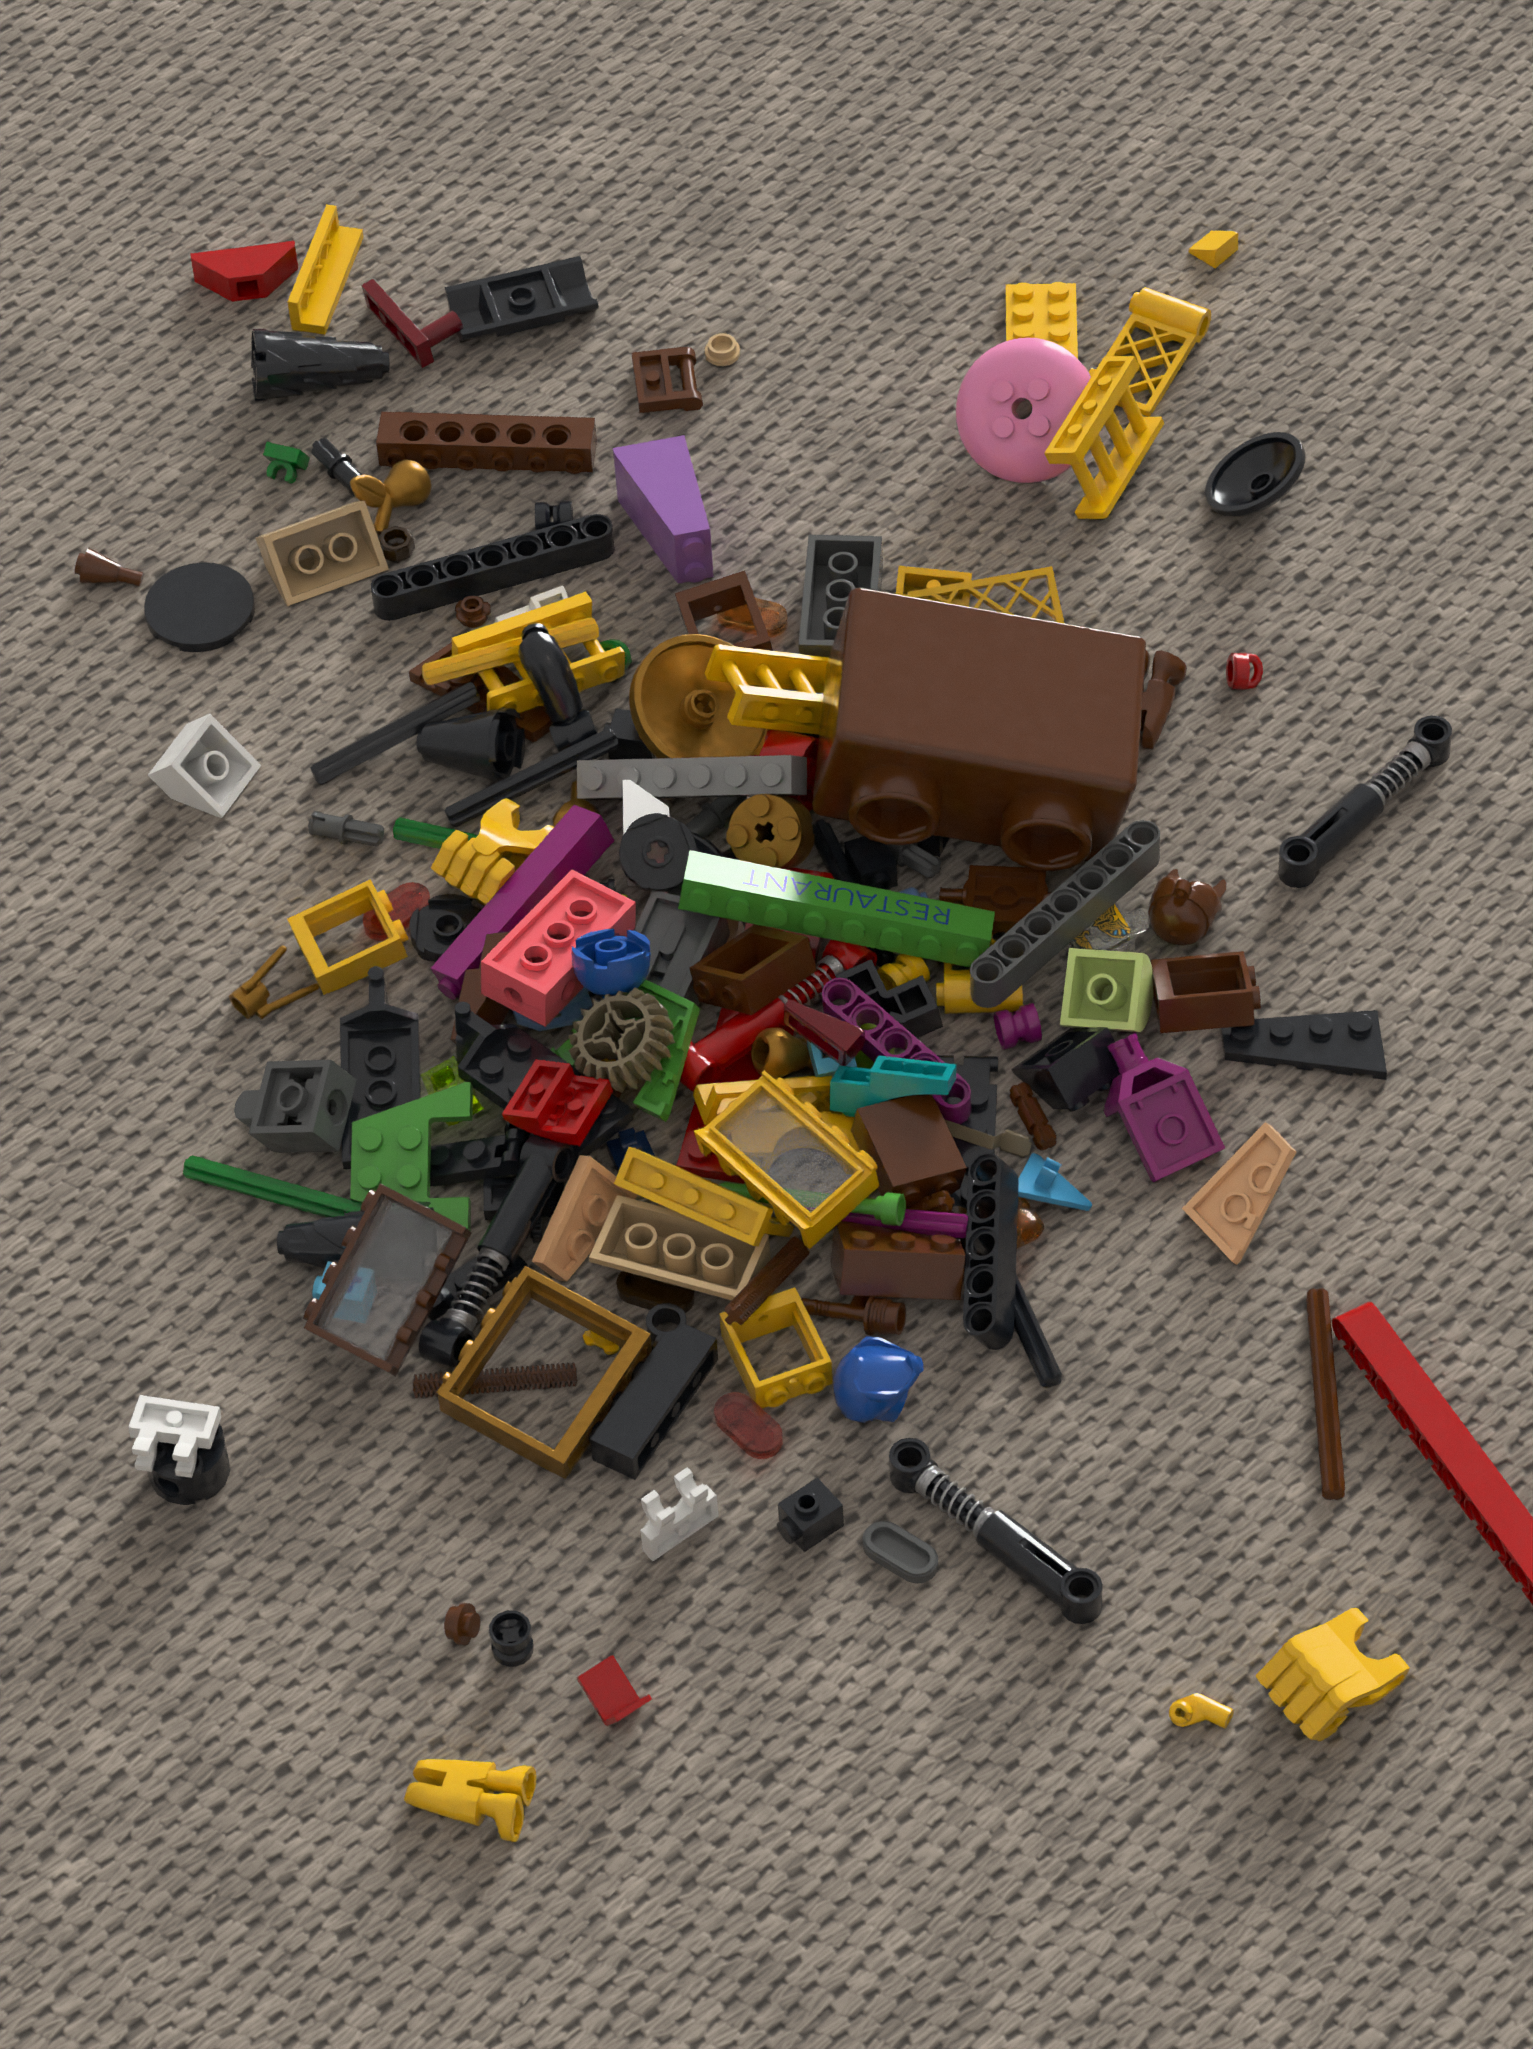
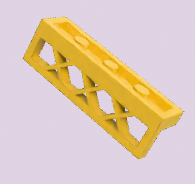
M326 204L287 301L292 330L326 334L364 238L363 229L339 226L337 206Z
M833 1076L782 1078L790 1085L795 1093L794 1097L802 1104L807 1101L818 1112L829 1111L842 1114V1112L830 1111V1081ZM757 1080L696 1085L693 1097L704 1125H708ZM770 1098L755 1113H779L785 1110Z

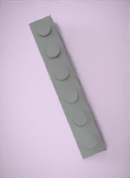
M780 755L577 761V799L623 800L622 780L633 781L657 799L752 797L757 794L807 795V757Z

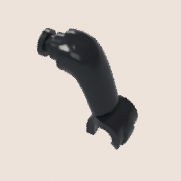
M534 623L526 626L521 634L523 641L519 645V657L552 722L549 729L553 741L560 752L597 734L598 731L589 711L584 708L582 709L583 704L574 674L557 640L549 635L548 629L542 624Z

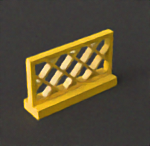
M1052 566L915 590L906 594V596L931 598L934 601L951 604L957 593L968 592L979 599L974 608H980L982 603H985L995 611L1012 614L1009 610L1020 596L1037 607L1030 618H1036L1040 611H1043L1052 617L1055 622L1064 623ZM1046 578L1048 593L1041 602L1024 591L1030 580ZM1017 582H1023L1020 587L1013 584ZM1003 585L1015 593L1005 608L987 597L993 587ZM987 588L983 594L978 591V589ZM944 595H950L947 600L941 597ZM1049 598L1051 601L1052 609L1045 605Z
M628 1147L614 1182L619 1187L752 1246L759 1247L764 1234L790 1237L795 1227L789 1223L783 1225L777 1218L771 1216L774 1209L633 1147Z

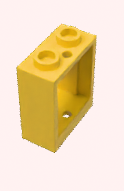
M371 879L287 918L294 937L323 995L368 976L369 969L374 966L383 969L408 957L403 942L409 940L404 927L399 919L392 922L388 914L394 910L385 890L376 891ZM373 909L388 939L328 967L314 937Z
M795 1287L769 1296L742 1325L735 1321L729 1325L724 1320L728 1314L726 1312L719 1313L722 1339L757 1410L768 1406H781L788 1399L805 1393H818L826 1386L833 1384L832 1361ZM793 1325L812 1363L759 1381L741 1343Z

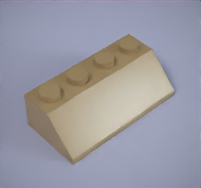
M620 1195L616 1196L589 1256V1262L729 1300H733L771 1260L769 1235L767 1234L763 1235L759 1247L752 1246L669 1208Z

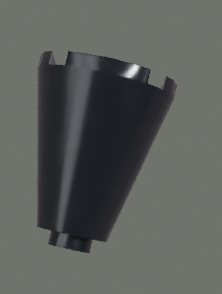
M504 707L426 724L423 730L418 733L416 745L418 752L422 754L425 761L499 782L511 775L513 767L521 769L525 754L524 729H517L515 719H521L519 713L514 708Z

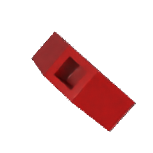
M295 241L190 253L195 282L232 302L266 298L298 270Z

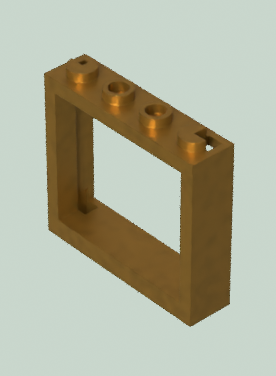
M525 1266L517 1278L515 1277L511 1283L507 1282L502 1293L503 1299L497 1308L492 1307L487 1311L480 1325L482 1330L474 1341L468 1340L463 1346L458 1358L460 1362L452 1373L447 1372L442 1377L443 1383L437 1391L441 1412L542 1468L566 1479L589 1446V1435L593 1426L598 1421L603 1422L610 1412V1406L615 1395L619 1391L624 1392L631 1382V1376L636 1365L640 1361L645 1362L651 1353V1334ZM531 1298L622 1347L555 1449L463 1400Z

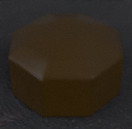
M393 526L383 530L378 538L385 559L389 561L399 562L410 558L415 549L414 537L407 528Z

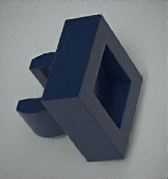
M634 1127L619 1131V1138L606 1142L607 1151L617 1174L628 1147L639 1149L655 1157L644 1130L635 1132Z

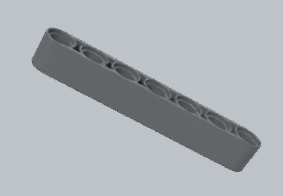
M1146 820L1135 821L975 959L970 966V995L972 1001L984 1008H992L1001 1004L1150 873L1160 861L1159 827L1155 823Z

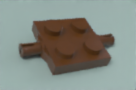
M970 865L968 880L963 888L940 887L939 900L994 911L992 932H1007L1052 892H1048L1046 871L1027 867Z

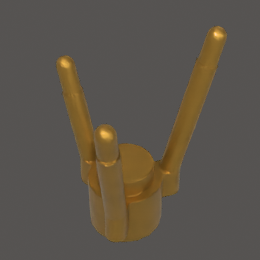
M280 946L248 981L229 995V1000L234 1008L247 1019H250L255 1014L263 1019L272 1011L319 989V985L314 983L267 1004L270 993L260 980L286 952V946Z

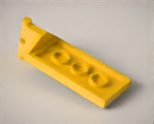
M1076 283L1006 284V341L1018 338L1044 339L1064 347L1078 359Z

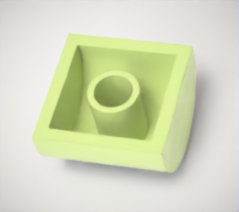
M1069 948L1060 1026L1071 1028L1108 1027L1112 1031L1142 1032L1148 1022L1153 1001V970L1149 957L1145 953Z

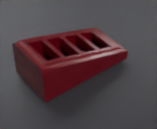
M788 1000L784 1005V1023L841 1066H847L865 1044V1031L861 1028L792 1000Z

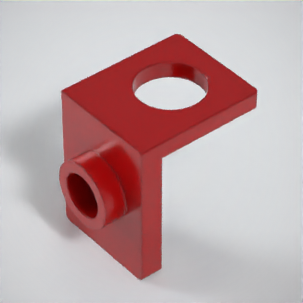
M613 1655L577 1677L579 1684L606 1726L618 1722L652 1700L649 1694L641 1698L638 1697Z

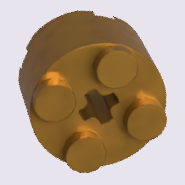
M757 794L746 799L736 808L730 819L726 839L733 853L740 861L789 869L798 866L808 857L814 845L815 834H813L811 814L801 802L789 796ZM770 826H773L771 830L772 834L775 836L773 840L769 839L770 833L768 830Z

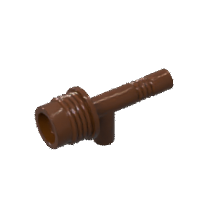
M854 1295L850 1304L801 1298L809 1315L863 1322L865 1334L871 1336L875 1333L881 1335H900L906 1322L905 1304L893 1302L891 1299Z

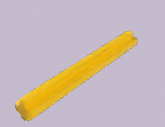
M590 617L550 628L548 633L557 640L558 645L562 649L597 639L599 637V628L595 619ZM522 637L425 663L422 666L423 679L427 685H434L519 661L518 650L519 645L523 641Z

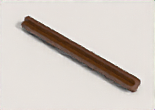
M1312 1288L1307 1292L1306 1302L1322 1496L1326 1500H1340L1345 1496V1480L1329 1293L1324 1288Z

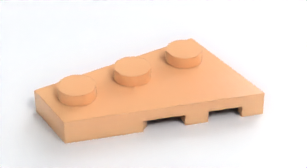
M1266 1122L1182 1208L1236 1265L1242 1260L1296 1154V1151Z

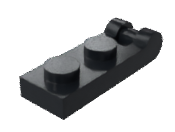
M512 1128L506 1132V1135L431 1146L430 1186L435 1187L517 1174L521 1168V1150L527 1139H529V1134L522 1129Z

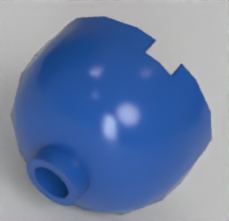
M604 929L587 933L575 940L576 948L573 946L571 948L572 965L575 976L586 990L605 998V994L616 996L618 991L630 993L635 987L638 988L644 983L649 973L651 957L650 941L645 935L627 930V937L615 936L614 929Z

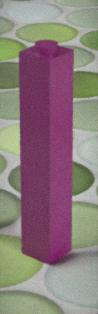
M573 805L435 962L431 970L439 982L437 984L438 989L451 1000L459 999L465 971L479 969L486 934L510 932L571 870L585 875L615 841L601 815Z

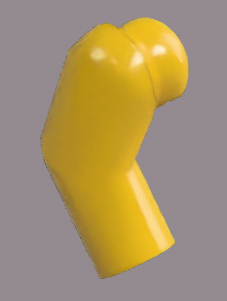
M1198 1693L1176 1700L1169 1708L1171 1721L1180 1727L1190 1726L1207 1720L1226 1729L1234 1714V1709Z

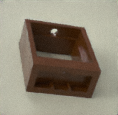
M745 570L675 593L679 611L688 635H699L694 621L747 605L757 637L733 644V646L773 651Z
M756 924L689 968L694 983L693 989L699 1002L753 1015L817 971L807 936Z
M1244 951L1151 960L1153 1000L1160 1034L1254 1025V1010L1261 1009L1259 986H1256L1254 966H1247Z

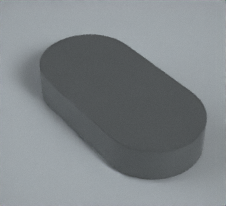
M889 1521L875 1522L865 1530L863 1534V1549L871 1560L911 1583H924L936 1575L939 1566L938 1554L931 1545Z

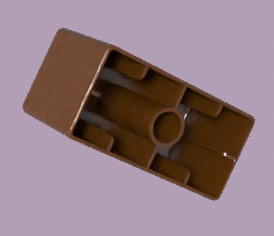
M865 588L851 590L826 665L812 799L813 811L820 816L847 820L856 832L869 840L883 844L908 845L919 843L935 835L999 846L1009 859L1021 866L1034 870L1058 871L1070 869L1083 861L1088 862L1116 837L1137 786L1146 654L1145 640L1138 636Z

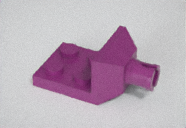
M1136 1033L1107 1046L1116 1061L1120 1075L1112 1081L1103 1111L1106 1117L1119 1112L1152 1182L1225 1149L1188 1069L1158 1057L1149 1061L1138 1042Z

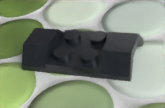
M580 256L445 287L449 311H454L463 324V329L457 332L460 343L491 336L495 333L497 337L564 322L565 318L593 312L599 308L597 298L593 299L589 290Z

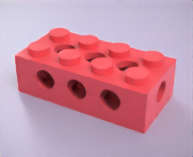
M571 870L481 961V994L546 1027L584 988L575 976L572 965L571 948L572 946L576 948L575 940L587 933L604 929H614L615 936L627 937V930L634 931L636 902Z

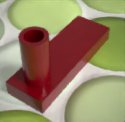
M374 279L361 285L367 307L422 368L434 362L431 351L433 346L463 329L460 318L454 311H451L419 330Z

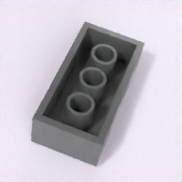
M808 535L798 643L799 654L829 657L851 590L865 588L881 591L883 574L882 536Z

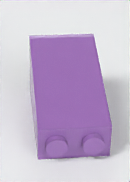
M685 436L613 448L618 501L676 582L696 583L705 578L714 577L710 527Z

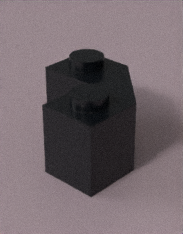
M868 960L836 975V978H846L853 982L916 1038L943 1027L938 1006L923 975L886 991L872 960Z

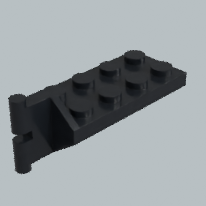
M374 966L368 971L369 1005L340 1018L341 1068L357 1079L342 1137L343 1169H351L352 1122L421 1098L418 1013L389 1005L384 972L378 966Z
M459 1002L455 1005L456 1061L459 1064L458 1077L465 1082H471L474 1089L503 1110L536 1059L568 1063L516 1025H490L472 1012L467 1002ZM571 1065L574 1075L585 1076L581 1075L578 1072V1070ZM611 1094L580 1146L571 1145L574 1148L575 1162H577L579 1155L589 1156L633 1121V1109Z

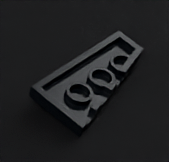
M1377 1010L1254 1019V1025L1220 1028L1224 1059L1227 1061L1268 1066L1285 1064L1297 1066V1069L1313 1071V1068L1333 1070L1336 1071V1074L1353 1076V1073L1373 1075V1079H1387Z

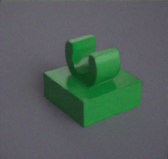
M266 442L263 456L271 461L267 467V477L275 480L278 471L286 468L287 472L284 480L292 484L297 478L296 469L306 471L310 457L303 451Z

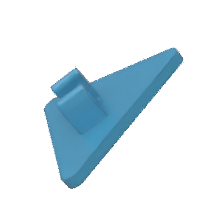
M1036 1153L1030 1155L1018 1178V1197L1085 1211L1091 1209L1092 1203L1058 1173L1062 1164L1048 1157L1045 1161Z

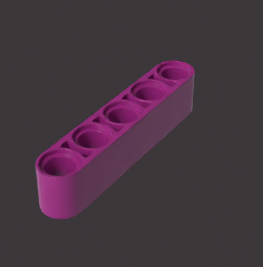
M840 977L834 978L823 987L822 1003L824 1014L859 1028L866 1023H872L877 1026L872 1030H864L865 1044L861 1049L874 1063L878 1055L945 1063L850 980ZM837 999H845L849 1001L845 1005L841 1006L834 1005L832 1003ZM892 1048H902L905 1050V1052L898 1055L890 1054L888 1051ZM956 1073V1080L948 1095H932L944 1119L962 1124L971 1114V1090L966 1080ZM950 1097H958L962 1100L954 1105L945 1102Z

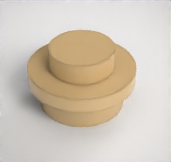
M725 333L716 334L709 339L705 346V357L708 362L716 366L731 365L740 357V346L733 336Z

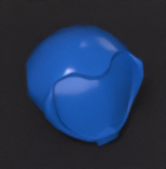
M866 1336L841 1359L834 1373V1397L844 1417L862 1423L875 1419L894 1422L904 1407L910 1387L924 1370L922 1358L880 1337Z

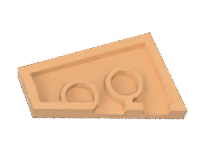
M579 1155L531 1262L553 1278L560 1281H568L590 1255L616 1196L620 1195L636 1199L638 1195L615 1185L614 1182L617 1176L591 1156Z

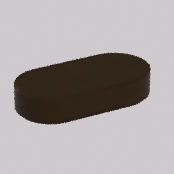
M621 1271L617 1277L618 1295L626 1303L648 1310L659 1304L671 1303L682 1308L685 1313L694 1304V1290Z

